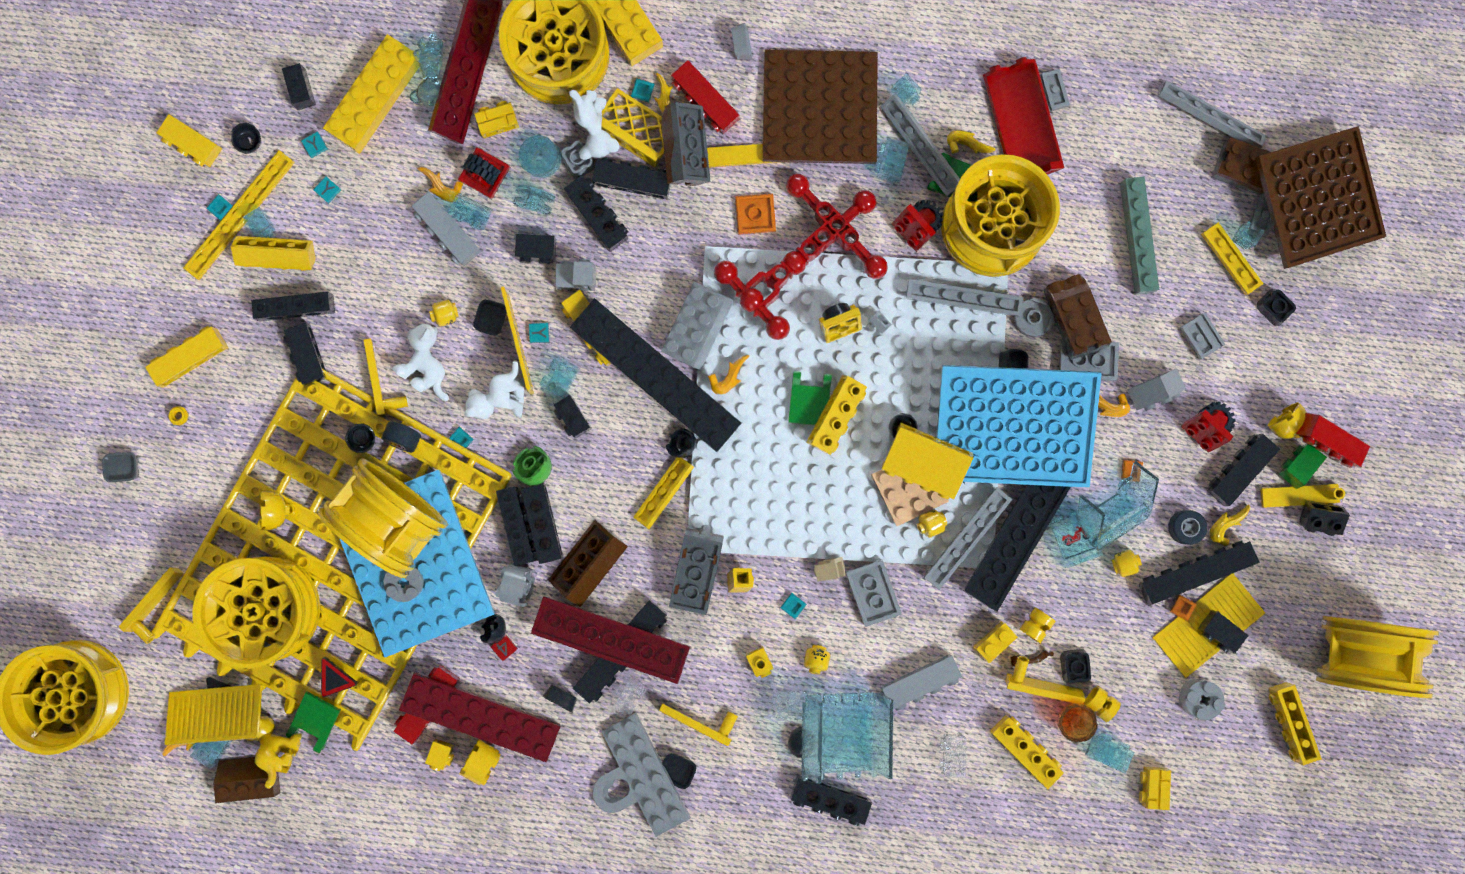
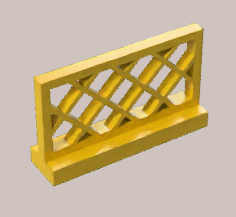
M617 88L602 110L601 129L616 139L621 147L656 168L664 154L662 124L660 125V122L662 123V116ZM620 95L625 99L626 105L615 106L614 100ZM630 108H640L642 115L631 116ZM627 109L629 117L618 119L616 110ZM614 111L615 119L607 120L603 115L606 112ZM654 117L657 120V125L647 127L645 118ZM643 119L644 127L634 129L632 121ZM630 121V130L620 128V122ZM659 129L660 138L650 139L648 131ZM646 132L647 140L640 141L636 139L635 133ZM651 143H662V149L659 153L652 149Z

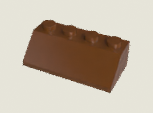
M594 520L548 578V581L566 599L581 607L628 546L597 520Z

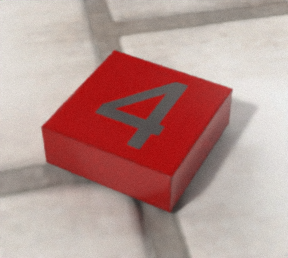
M506 634L501 641L491 646L492 650L502 661L506 660L518 649Z

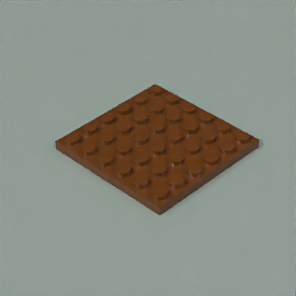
M765 49L763 162L876 164L878 52Z
M1359 126L1255 157L1284 269L1387 237Z

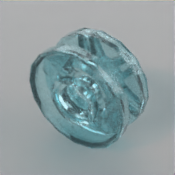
M542 135L531 136L526 139L520 146L518 153L522 168L537 178H547L555 174L562 161L561 151L558 146L548 137ZM543 153V158L537 161V156Z
M527 185L516 186V192L523 195V197H513V204L541 214L550 215L552 213V208L545 203L555 202L556 197L553 194Z

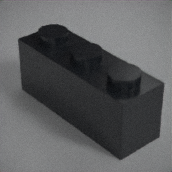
M305 322L285 329L283 339L286 346L290 348V360L297 368L295 374L298 382L306 385L314 381L325 380L326 376L322 369L325 371L326 369L311 325Z

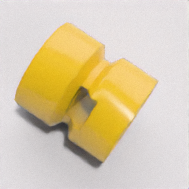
M1034 607L1029 614L1030 620H1025L1020 630L1041 644L1046 637L1045 631L1051 630L1056 621Z
M1096 686L1085 698L1083 705L1091 712L1096 711V715L1104 722H1109L1117 714L1121 702L1113 696L1108 697V692L1100 686Z

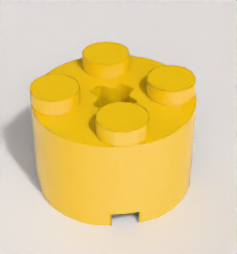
M478 739L464 762L465 765L461 768L459 775L477 785L482 784L484 786L490 777V768H495L501 754L499 750Z

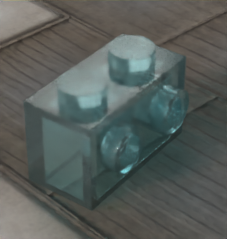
M887 138L885 144H881L879 154L882 155L881 162L877 161L875 173H878L877 179L900 183L910 143Z
M458 193L448 214L452 215V218L457 221L469 223V226L474 229L484 230L493 209Z
M558 356L557 360H552L548 376L545 375L539 385L541 386V391L560 401L566 396L580 368Z
M1102 732L1100 736L1094 733L1085 755L1126 774L1135 753L1129 749L1130 745L1119 741L1117 744L1111 741V736Z
M233 740L195 743L192 747L194 751L190 756L210 769L217 765Z

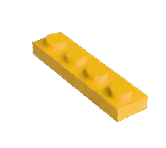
M1219 222L1201 234L1245 296L1264 284Z
M676 458L633 518L650 529L691 473L694 466L683 458Z

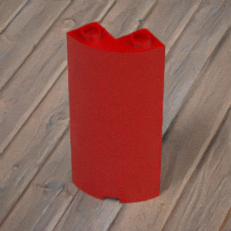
M1022 57L1009 67H1001L1000 65L990 67V71L983 74L1004 155H1014L1027 159L1040 167L1047 175L1064 169L1036 59Z

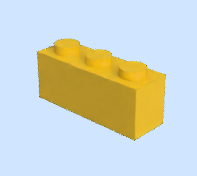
M168 114L156 132L162 137L160 141L170 147L174 144L178 147L176 151L185 157L188 154L194 157L192 161L201 167L204 164L211 167L222 150L217 144Z

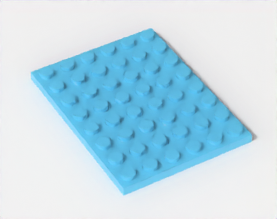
M942 365L936 438L973 453L974 458L963 482L1090 487L1102 373Z
M440 470L404 483L432 505L448 522L446 529H442V534L440 536L435 535L414 559L415 566L424 577L423 590L416 598L408 602H398L387 596L384 589V577L387 571L364 558L340 539L384 657L495 614ZM402 578V580H399V584L402 585V588H405V585H409V581L406 578Z

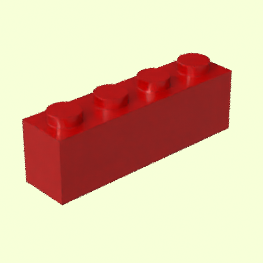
M689 60L671 75L673 81L671 84L678 92L682 90L685 94L684 98L689 104L703 106L704 119L707 117L712 122L710 126L715 132L718 133L720 131L724 134L740 120L738 112Z
M1305 413L1304 423L1296 432L1297 435L1303 438V442L1315 445L1316 450L1328 453V457L1340 460L1341 465L1352 468V466L1362 467L1370 449L1368 444L1317 414Z
M442 665L438 668L434 667L428 675L429 678L454 687L460 680L457 675ZM405 713L404 716L400 715L394 723L396 728L393 732L413 745L430 721Z

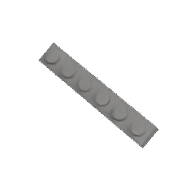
M1166 81L1162 86L1159 97L1163 98L1164 101L1176 105L1182 111L1194 115L1197 119L1212 125L1215 129L1223 131L1234 139L1262 148L1266 137L1265 134L1169 81Z
M893 94L880 107L944 194L950 196L955 191L960 178L897 94Z
M913 279L908 280L906 299L1016 317L1021 316L1023 297Z
M996 487L926 573L924 578L940 590L1012 499Z

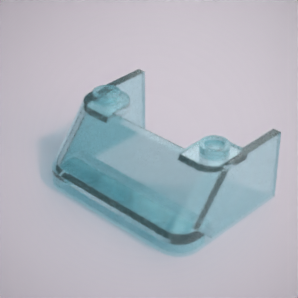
M1137 461L1133 462L1131 476L1123 478L1119 482L1117 494L1100 505L1095 506L1083 495L1079 497L1076 519L1090 545L1097 551L1102 550L1143 523L1152 512L1159 478Z

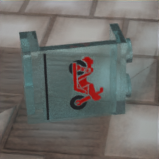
M1078 509L1069 512V517H1055L1051 520L1052 523L1048 525V528H1052L1063 558L1061 560L1063 568H1069L1103 555L1087 511L1081 512Z

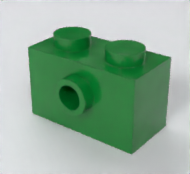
M1307 443L1303 446L1298 445L1293 450V457L1291 459L1288 458L1281 465L1283 469L1279 473L1283 479L1296 489L1304 486L1327 458L1323 453L1316 450L1313 445Z

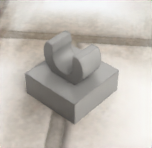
M878 311L869 319L870 322L866 328L875 326L876 332H874L873 336H877L879 333L885 332L892 324Z

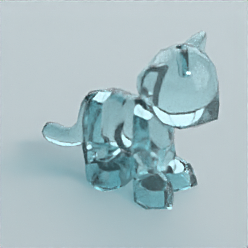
M436 31L430 33L429 41H425V37L420 38L417 41V46L420 49L413 52L414 58L419 62L424 80L417 89L411 92L410 100L413 103H422L430 107L435 106L441 85L437 79L443 64L442 49L444 44L440 38H437Z

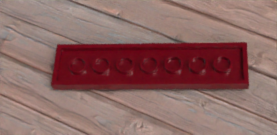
M464 0L428 128V131L457 144H464L504 0Z
M545 596L542 598L530 633L675 684L679 683L691 647Z
M415 672L399 708V711L546 763L561 727L560 724Z

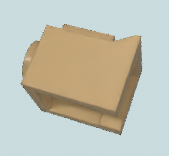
M843 557L819 561L818 565L814 566V574L817 577V581L846 576Z

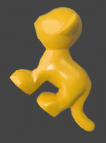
M260 715L259 738L246 740L260 741V747L255 754V764L267 772L268 779L265 787L270 789L276 781V772L288 773L293 756L295 757L299 750L303 734L296 733L290 738L273 734L275 729L274 720L268 716ZM280 752L285 753L281 757H278Z

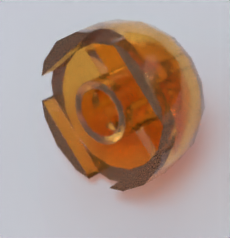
M1082 703L1065 705L1057 716V725L1060 733L1067 740L1074 743L1090 740L1098 728L1096 714L1090 707Z

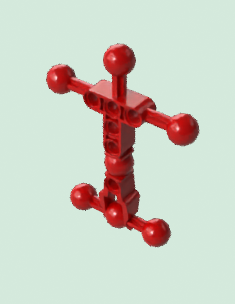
M802 174L790 176L786 182L787 192L794 198H802L814 210L815 220L821 226L802 242L800 248L797 247L796 251L787 253L780 264L774 266L766 273L763 271L757 273L746 285L737 277L738 269L731 261L723 260L715 266V279L721 284H729L736 291L735 297L740 298L739 301L742 308L748 312H753V317L759 316L766 323V333L774 340H781L787 337L790 332L789 322L782 316H774L767 307L779 298L780 289L786 285L789 278L792 279L793 275L802 273L809 262L817 258L835 241L844 250L853 251L864 263L866 275L871 279H880L887 273L888 264L885 258L880 255H872L858 241V232L849 224L859 214H868L875 209L877 204L876 197L869 190L857 192L853 197V205L841 215L829 202H821L809 190L810 184L806 176ZM825 210L828 212V215H821L819 211ZM839 224L841 228L835 229L832 225ZM825 236L827 240L820 241L818 237ZM851 237L854 239V242L849 243L845 238ZM811 248L813 253L808 254L804 252V249ZM782 272L785 277L780 279L775 274ZM760 282L767 284V287L773 290L765 300L762 293L754 288Z

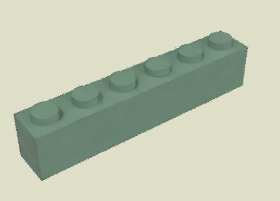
M1145 176L1125 178L1120 183L1134 295L1154 293L1160 289Z

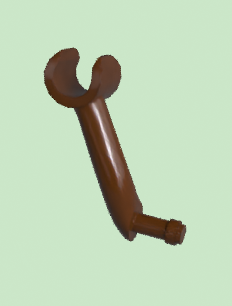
M1045 650L1038 656L1030 658L1028 664L1039 663L1048 656H1053L1054 653ZM1022 655L1010 657L1012 667H1015L1017 658Z

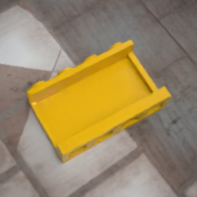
M900 423L887 457L882 463V470L887 475L902 477V480L906 483H916L925 491H935L944 499H955L974 457L972 452Z

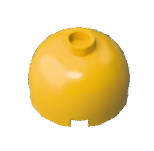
M1296 402L1282 410L1283 413L1278 418L1275 416L1268 423L1270 430L1282 439L1300 438L1296 432L1303 425L1305 413L1307 412L1300 403Z
M260 491L259 511L261 530L276 529L284 523L285 516H289V504H285L284 498L276 492Z

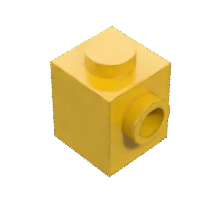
M733 568L727 573L728 592L747 593L753 588L754 577L752 575V568Z
M763 646L746 654L756 677L761 676V678H764L771 674L770 670L774 668Z
M435 739L425 764L435 771L444 770L453 761L454 755L452 751L454 745Z

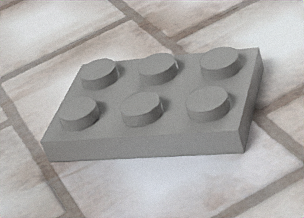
M1063 339L1060 340L1059 370L1101 372V380H1118L1119 342H1112L1106 349L1070 360Z
M883 559L846 571L865 627L902 615Z

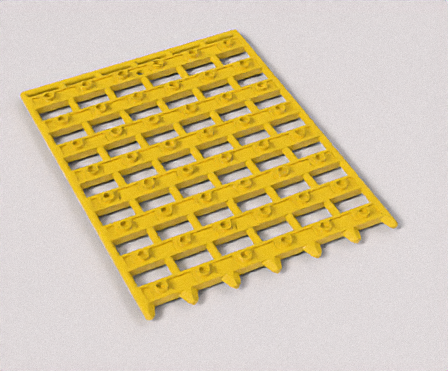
M322 369L326 376L324 379L335 384L334 388L331 389L318 381L303 385L295 378L151 632L156 636L155 639L167 631L185 641L184 657H192L198 650L210 655L198 640L193 621L173 611L181 595L194 601L202 582L192 577L200 561L216 569L227 562L247 558L253 545L273 557L292 561L313 578L316 588L322 583L347 597L339 613L320 603V618L317 626L328 631L320 647L308 642L301 650L291 655L308 665L301 681L274 667L276 661L255 668H237L218 661L217 674L218 676H225L230 670L235 669L251 678V685L262 684V691L267 687L286 698L284 705L286 714L293 713L300 706L306 692L336 706L341 711L334 725L353 735L351 748L354 751H358L417 645L406 649V651L403 650L384 657L374 629L371 632L345 617L353 602L365 607L355 578L331 565L338 550L344 551L340 538L324 524L318 513H316L324 497L333 500L345 485L335 479L344 463L354 467L355 465L359 466L358 461L361 458L366 459L386 470L403 483L425 475L429 466L456 480L449 494L462 528L471 532L467 540L471 549L498 502L496 491L505 489L512 475L507 470L396 409H387L385 412L402 421L401 424L411 426L435 439L432 445L420 438L415 451L412 453L406 452L423 462L415 478L387 464L396 449L391 445L388 446L381 460L367 452L356 453L350 450L344 439L321 427L329 411L353 424L364 423L370 426L375 432V436L380 439L390 421L377 416L373 412L376 407L373 396ZM344 389L369 404L365 408L343 396L340 392ZM296 392L323 406L314 423L288 409ZM277 426L304 440L295 456L269 442ZM444 444L469 458L467 463L441 450V445ZM310 445L337 458L328 475L302 461ZM258 459L285 474L276 490L250 476ZM478 463L502 476L501 481L499 482L473 467L474 464ZM291 478L318 492L310 508L283 494ZM463 484L490 499L482 515L454 501ZM260 491H272L280 494L284 498L285 504H289V516H285V519L299 526L291 542L269 530H261V518L255 523L231 510L230 508L238 494L240 493L258 504ZM220 527L246 541L238 557L211 543ZM306 530L332 544L324 561L297 546ZM267 577L270 588L280 585L274 579ZM257 586L255 591L262 594L261 587ZM274 596L272 601L279 604L278 598ZM291 604L287 607V609L290 610V611H291ZM240 615L237 617L239 625L243 624V618ZM271 621L273 626H277V623ZM255 626L254 633L257 636L260 634V629L258 626ZM238 635V636L236 637V640H238V641L240 642V638H239V635ZM269 636L265 640V642L271 645L277 641ZM334 636L362 650L353 666L326 651ZM368 654L395 669L387 685L360 670ZM322 658H328L357 681V685L350 689L376 703L368 719L341 704L349 689L338 692L333 700L328 696L322 697L319 691L307 685L315 670L321 672Z

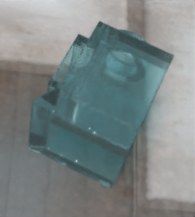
M907 73L892 86L891 92L896 93L904 104H911L913 106L921 98L919 95L922 89Z
M260 207L243 216L244 219L249 221L247 224L257 237L269 238L273 235L272 232L276 230L266 212L262 211Z
M1249 221L1242 224L1233 237L1234 243L1244 249L1255 248L1265 232L1262 229L1257 233L1248 229L1251 225Z

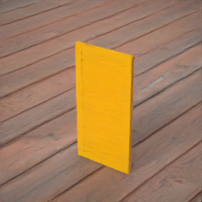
M502 286L501 291L526 389L530 394H534L510 296L506 288Z
M1234 573L1228 575L1195 602L1197 605L1188 621L1177 617L1152 637L1185 678L1220 651L1217 648L1218 644L1213 640L1210 642L1201 635L1203 632L1198 629L1211 610L1218 611L1243 631L1265 614L1264 610Z
M262 684L169 692L165 745L259 738Z

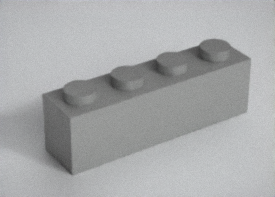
M429 191L412 205L415 210L413 214L420 222L422 220L426 222L427 226L425 228L432 236L436 234L439 237L438 243L444 250L449 249L452 255L450 257L457 265L461 263L465 266L481 253L480 249Z
M949 654L880 687L890 708L898 711L907 706L906 703L912 700L913 702L922 700L924 698L923 695L929 692L935 694L941 691V687L946 684L952 686L958 683V679L962 675L953 656Z

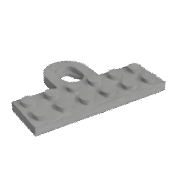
M637 713L602 731L619 767L596 781L593 788V798L596 805L605 812L616 813L638 802L655 837L689 820L691 817ZM617 779H623L629 784V793L625 797L618 796L612 798L608 794V789L613 786L614 781Z

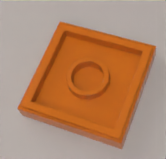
M773 194L735 196L738 235L776 232Z

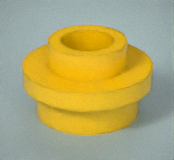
M176 406L170 410L168 417L172 424L179 426L187 422L189 414L184 407ZM180 412L182 417L178 420L176 414Z

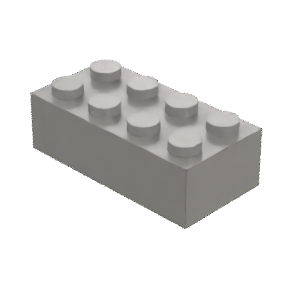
M693 282L661 352L701 370L734 300Z

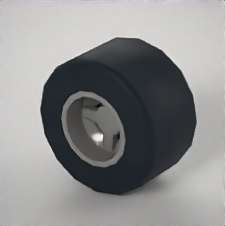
M1182 510L1170 518L1168 531L1176 542L1192 545L1201 542L1205 537L1207 523L1200 513L1193 510Z

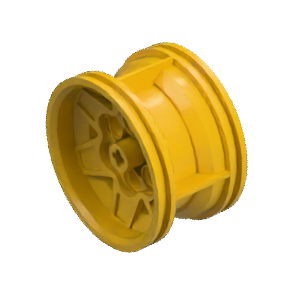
M512 0L504 11L499 26L501 52L515 81L528 95L548 104L573 103L569 91L576 90L580 96L587 95L586 90L594 91L599 86L608 69L610 50L602 17L592 0ZM549 24L556 25L552 30L547 29ZM585 28H587L590 34V40L580 36ZM568 29L574 30L572 35L565 34ZM535 37H542L541 41L533 42ZM521 43L528 47L522 55L520 51ZM571 48L579 49L575 54L569 53ZM539 55L546 56V58L543 61L537 60V57ZM557 61H564V64L562 66H555V63ZM584 61L572 72V62ZM548 68L551 77L538 74L537 71Z
M993 155L979 160L962 175L955 191L944 207L941 233L947 250L961 266L979 275L1001 277L1018 272L1032 261L1040 248L1051 237L1058 224L1060 201L1057 190L1049 176L1040 167L1027 159L1014 155ZM1001 188L1009 190L1012 193L1005 196V193ZM975 192L977 193L978 201H967ZM991 196L997 198L998 201L992 200ZM1009 202L1014 203L1016 207L1011 206ZM1027 207L1029 209L1032 221L1029 220L1028 215L1026 214V212H1024ZM977 208L982 209L984 213H980ZM1014 220L1020 221L1021 225L1016 224ZM982 226H986L989 231H985ZM1001 232H1005L1008 237H1004ZM1015 240L1024 242L1015 247Z
M361 458L358 461L359 466L355 465L352 468L353 475L332 501L327 500L324 503V508H320L318 515L335 535L364 558L397 577L407 578L409 571L415 568L414 559L435 535L440 536L442 534V529H446L448 522L432 505L402 481L378 465Z
M273 556L237 559L216 568L200 585L193 603V626L201 645L218 661L237 668L260 667L295 654L309 642L319 622L320 598L311 577L292 561ZM267 577L274 579L280 585L270 588ZM243 578L242 587L234 585ZM257 586H260L262 589L260 596L255 591ZM240 595L244 598L243 605H240L238 602ZM274 596L279 600L277 607L272 603ZM291 604V619L289 621L282 612ZM239 615L243 618L242 625H239L237 622ZM273 616L278 620L277 626H273L271 623ZM255 626H258L260 629L259 636L254 633ZM239 635L240 642L233 636ZM267 636L277 640L272 645L264 647Z
M1322 616V620H1326V625L1322 624L1321 628L1326 629L1325 639L1330 643L1329 662L1323 664L1322 667H1317V672L1321 673V676H1316V681L1371 692L1417 698H1433V693H1430L1429 689H1433L1434 684L1429 683L1430 681L1422 675L1423 658L1433 652V644L1438 645V640H1434V635H1439V631Z
M70 640L29 649L15 657L0 675V728L8 739L18 747L41 755L59 754L94 742L112 731L125 713L129 699V683L124 667L118 658L107 648L87 640ZM66 660H70L75 663L70 667ZM42 670H44V674L41 677V682L35 683L39 673ZM53 674L57 678L56 683L52 679ZM72 675H75L76 683L72 681ZM42 691L46 694L45 700L42 698ZM82 692L85 694V700L81 698ZM34 705L42 706L39 715L37 714ZM51 709L55 712L54 717L51 715ZM71 709H72V710L74 711V713H75L74 718L70 715V710H71ZM67 723L75 731H61V728Z

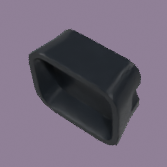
M1271 289L1257 302V309L1271 324L1280 326L1295 312L1296 305L1281 290Z
M482 300L473 322L475 330L493 336L500 334L507 313L505 305L491 300Z
M1009 349L1001 352L999 355V367L1028 369V354L1026 351Z
M1084 649L1067 650L1061 654L1060 662L1064 682L1074 684L1091 680L1090 658Z
M551 684L542 696L573 713L577 698Z
M668 754L662 764L674 786L680 789L688 788L696 773L697 767L695 763L676 754Z

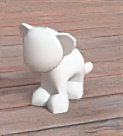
M571 90L569 95L572 97L575 120L589 133L585 145L580 149L579 157L583 160L591 157L603 158L610 152H617L619 149L617 140L601 129L602 110L606 106V99L597 98L595 91L586 90L587 95L580 96L576 90Z
M420 324L407 333L409 344L415 349L408 364L395 365L392 369L404 379L410 378L418 370L424 374V377H414L410 381L411 386L419 392H423L432 386L436 396L443 401H447L449 396L441 389L445 369L430 353V348L437 339V327H432L429 324Z
M517 361L512 363L510 373L498 374L492 378L489 384L488 395L476 389L468 392L469 398L466 401L464 415L477 419H488L493 414L494 408L498 407L510 409L516 417L522 418L525 381L524 378L517 377L520 371L519 363Z

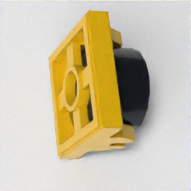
M847 303L835 304L826 309L822 317L818 319L826 343L833 342L862 329L861 313L854 304L850 307Z

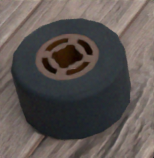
M390 421L381 439L397 449L412 453L415 451L421 435L406 425Z

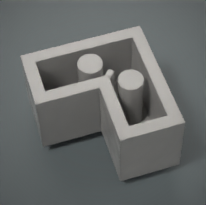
M579 259V262L574 261V265L570 261H562V264H557L555 287L560 290L595 291L596 267L594 263L590 262L589 259Z
M1176 368L1128 389V392L1136 410L1144 408L1147 411L1155 408V403L1161 402V405L1180 397V392L1186 390Z

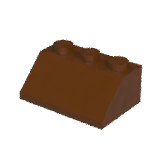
M255 757L219 760L213 783L215 803L275 797L280 794L279 772H276L277 776L274 785L268 789L265 787L268 774L255 764Z

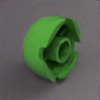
M533 446L534 448L530 450L528 448L522 450L513 462L515 466L513 474L522 483L530 486L543 483L548 479L552 470L550 457L542 448Z

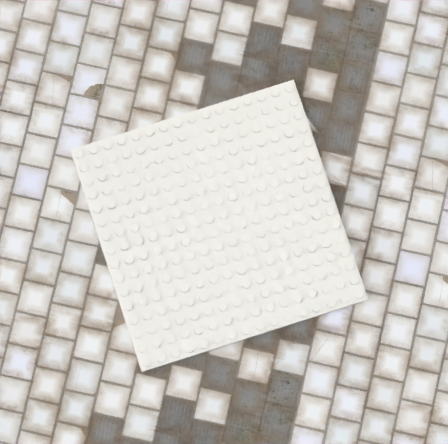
M705 246L703 286L734 300L702 369L697 370V385L742 424L718 452L694 434L696 446L692 453V465L694 468L691 471L688 528L699 530V534L710 536V533L723 535L721 553L818 559L843 557V560L869 562L883 559V562L934 565L993 490L998 487V483L962 482L955 499L949 498V502L935 508V510L941 511L946 517L947 526H945V531L929 538L924 533L920 534L918 531L917 523H919V516L896 527L871 474L882 469V463L885 461L894 441L889 433L888 426L891 419L897 414H910L917 422V430L937 437L942 365L999 367V355L1001 352H1004L1006 315L906 299L908 280L913 279L1007 294L1008 275L1001 277L979 275L967 270L957 261L883 257L888 264L887 273L880 279H871L866 275L864 263L857 255L821 253L806 265L802 273L793 275L792 279L789 278L786 285L780 289L779 298L767 307L774 316H782L790 324V332L787 337L781 340H774L766 333V323L759 316L753 317V312H748L742 308L739 301L740 298L735 297L736 291L729 284H721L715 279L714 268L723 260L731 261L738 269L737 277L746 285L757 273L762 271L766 273L774 266L780 264L784 256L791 251ZM782 272L775 274L780 279L785 277ZM763 282L754 287L762 293L764 300L773 292ZM838 303H847L849 307L854 304L856 308L858 307L861 313L862 329L833 342L826 343L818 320L822 317L823 312ZM880 311L892 325L882 334L879 333L877 336H873L874 332H876L875 326H871L868 329L866 326L870 322L869 319ZM750 355L738 371L737 379H740L741 382L725 394H715L711 389L708 376L715 374L718 382H721L728 373L729 362L733 364L740 357ZM794 371L801 372L800 385L823 387L824 374H831L830 397L842 375L850 376L867 386L865 398L858 403L855 416L852 419L850 418L846 433L843 436L841 435L838 441V448L831 455L825 454L806 443L815 425L788 422ZM996 521L958 567L977 568L995 538Z

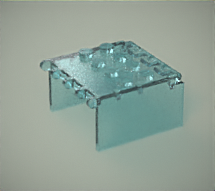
M874 692L859 693V700L858 693H842L841 701L840 694H823V701L821 694L805 696V702H802V781H807L809 777L819 784L821 780H824L825 773H836L837 779H842L843 772L855 771V778H861V771L870 770L872 777H877V773L888 779H893V699L880 693H875L874 695Z

